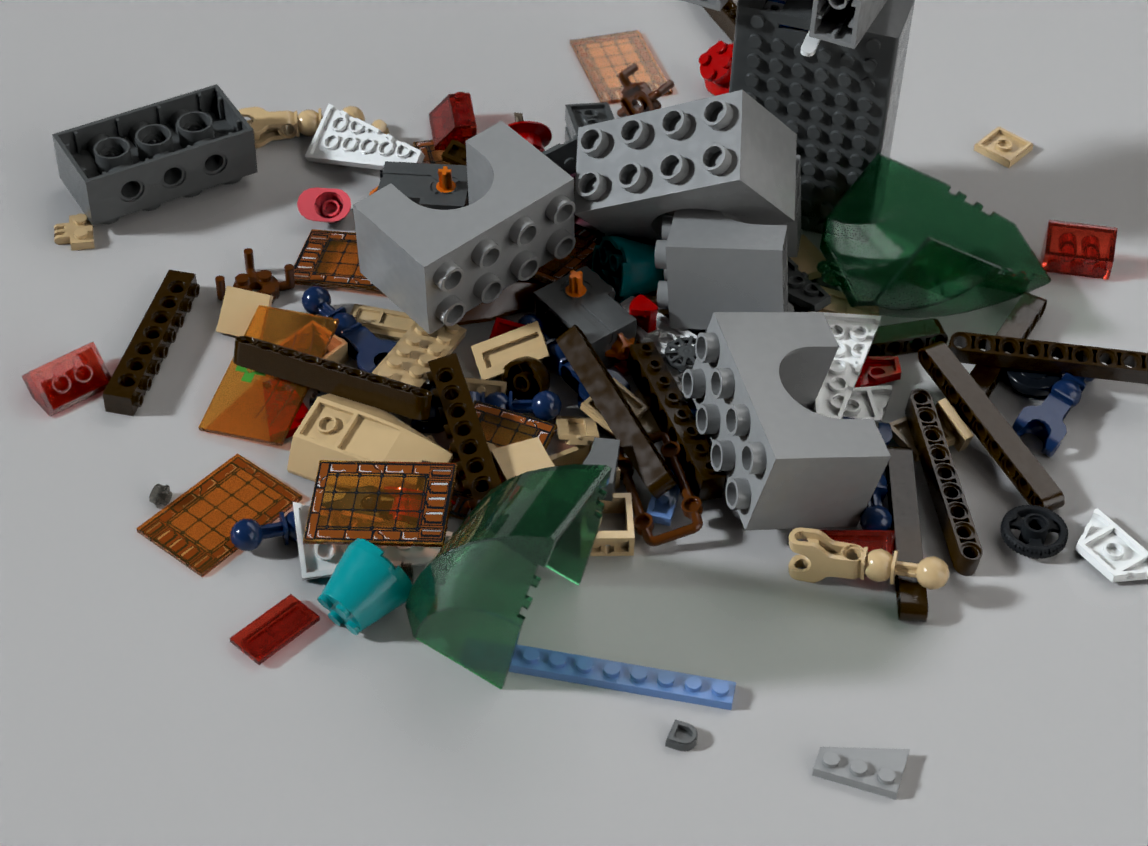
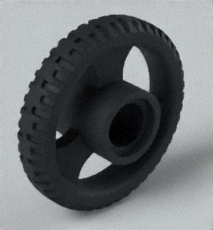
M1022 505L1012 508L1004 515L1001 522L1000 532L1006 545L1013 551H1016V553L1028 556L1029 558L1043 559L1055 556L1064 549L1068 540V529L1064 520L1058 514L1045 507ZM1011 529L1021 531L1019 540L1013 535ZM1047 533H1058L1059 538L1055 543L1044 546Z

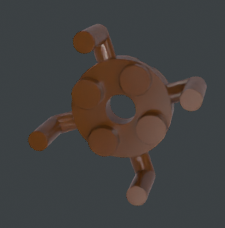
M636 63L631 64L618 75L624 89L621 92L623 94V99L621 100L622 107L617 111V115L623 117L625 115L630 116L660 109L661 104L657 99L672 89L674 82L668 80L652 92L646 82L631 83L628 77L639 69Z
M251 248L244 250L247 274H238L235 277L233 287L249 291L259 289L260 291L254 292L271 295L273 300L276 297L278 299L280 291L295 287L294 266L292 264L284 266L286 281L278 282L269 270L256 272L253 250ZM219 275L215 277L217 298L223 301L226 291L225 278Z

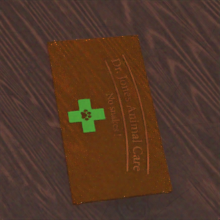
M259 305L244 336L257 338L323 358L337 329L339 319ZM232 359L198 428L200 431L282 446L309 387L238 366L233 363Z

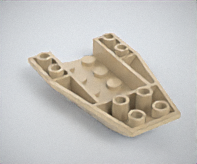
M329 393L317 397L294 433L287 471L316 482L320 462L421 464L422 460L432 462V464H450L454 456L389 412ZM339 473L340 475H358L357 473ZM384 473V475H392V476H402V475H404V474H385V473ZM362 474V475H381V474ZM328 476L326 486L334 488L336 476ZM339 476L336 488L356 489L359 477ZM361 476L358 488L375 487L379 490L381 478L380 476ZM383 477L380 492L385 493L384 488H401L403 478ZM418 477L404 478L403 489L416 491Z

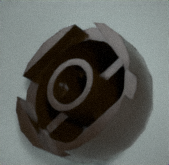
M529 356L519 357L509 362L503 368L504 375L501 376V381L507 382L506 395L509 396V391H512L513 400H533V397L539 392L549 390L550 374L545 364L539 359Z

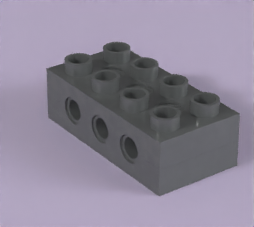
M217 84L52 134L59 176L92 225L112 224L118 221L121 216L140 210L152 211L160 207L164 202L180 197H195L204 189L220 184H235L242 177L258 172L254 130Z

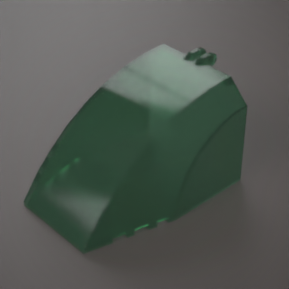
M880 153L876 155L826 216L820 243V250L825 260L819 262L816 267L825 283L827 282V284L835 287L840 286L851 307L873 314L902 318L943 317L971 312L1020 297L1024 292L1029 293L1049 284L1051 278L1015 223L994 211L991 215L982 211L984 206L981 203L976 202L972 205L965 201L967 196L964 193L958 191L955 195L949 192L951 186L945 182Z
M587 464L547 467L528 471L507 479L490 490L422 570L411 587L405 608L413 637L497 688L502 689L505 685L522 625L526 618L520 614L522 607L528 610L533 598L527 595L530 586L537 588L541 581V578L535 575L539 565L551 569L578 586L582 581L603 514L599 512L603 511L605 504L599 501V498L604 500L607 492L601 489V486L605 488L608 486L611 467Z

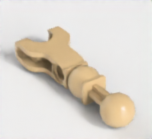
M348 106L342 109L350 116L365 122V116L358 107ZM260 107L238 110L243 117L251 118V120L246 121L254 130L255 148H260L273 140L290 139L295 136L300 137V133L304 136H313L323 117L321 108H318V113L307 109L299 114L298 111L269 112Z
M795 528L790 532L788 538L790 549L792 552L798 553V555H795L790 560L788 572L791 578L799 581L815 583L822 581L826 577L860 578L864 580L866 575L875 582L890 579V584L894 585L895 576L899 575L917 578L922 587L933 590L944 586L950 576L948 565L936 556L926 557L920 560L919 564L898 561V551L896 550L894 555L884 549H875L868 552V547L863 548L857 544L834 541L824 532L812 528Z

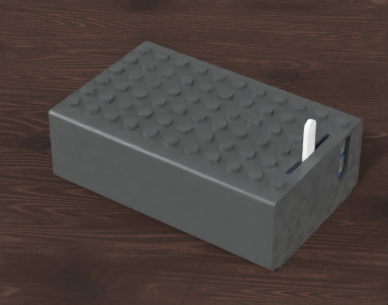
M738 0L729 93L744 90L797 134L796 155H801L802 230L859 243L868 242L883 202L915 0H887L855 49L809 37L813 0Z

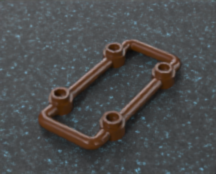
M664 431L649 434V437L653 443L662 441L661 455L665 462L671 464L684 499L681 503L683 514L691 519L693 523L656 536L652 534L654 529L653 518L650 514L644 512L632 478L634 466L629 458H625V452L620 445L618 467L621 470L620 480H623L626 492L631 493L632 509L635 514L633 518L634 530L643 537L645 543L649 546H659L694 534L703 526L701 517L703 512L702 502L700 498L692 494L680 462L682 456L680 445L672 441L670 435Z

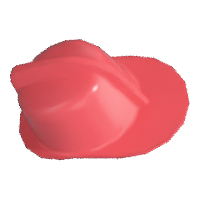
M316 187L303 191L298 198L297 206L300 214L306 219L332 224L337 223L348 215L351 209V199L343 190Z

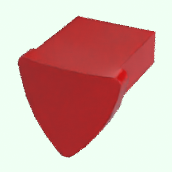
M642 294L636 296L630 303L629 314L635 316L637 325L647 333L656 330L657 305Z

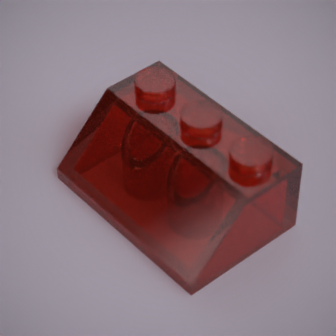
M457 92L449 94L429 113L435 151L445 150L452 139L466 145V140L477 135V125L470 93Z
M1049 220L1041 251V271L1109 280L1114 261L1117 228Z
M94 342L86 344L21 376L32 398L49 416H53L104 391L111 379V375Z

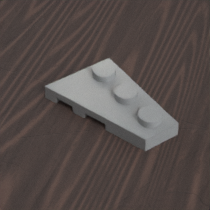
M820 747L812 775L896 800L910 749Z

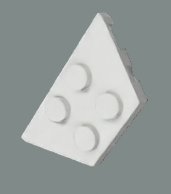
M892 385L855 387L843 416L855 419L873 418L877 427H879L878 422H882L892 393Z
M1098 508L1095 509L1075 550L1111 582L1148 579V551Z

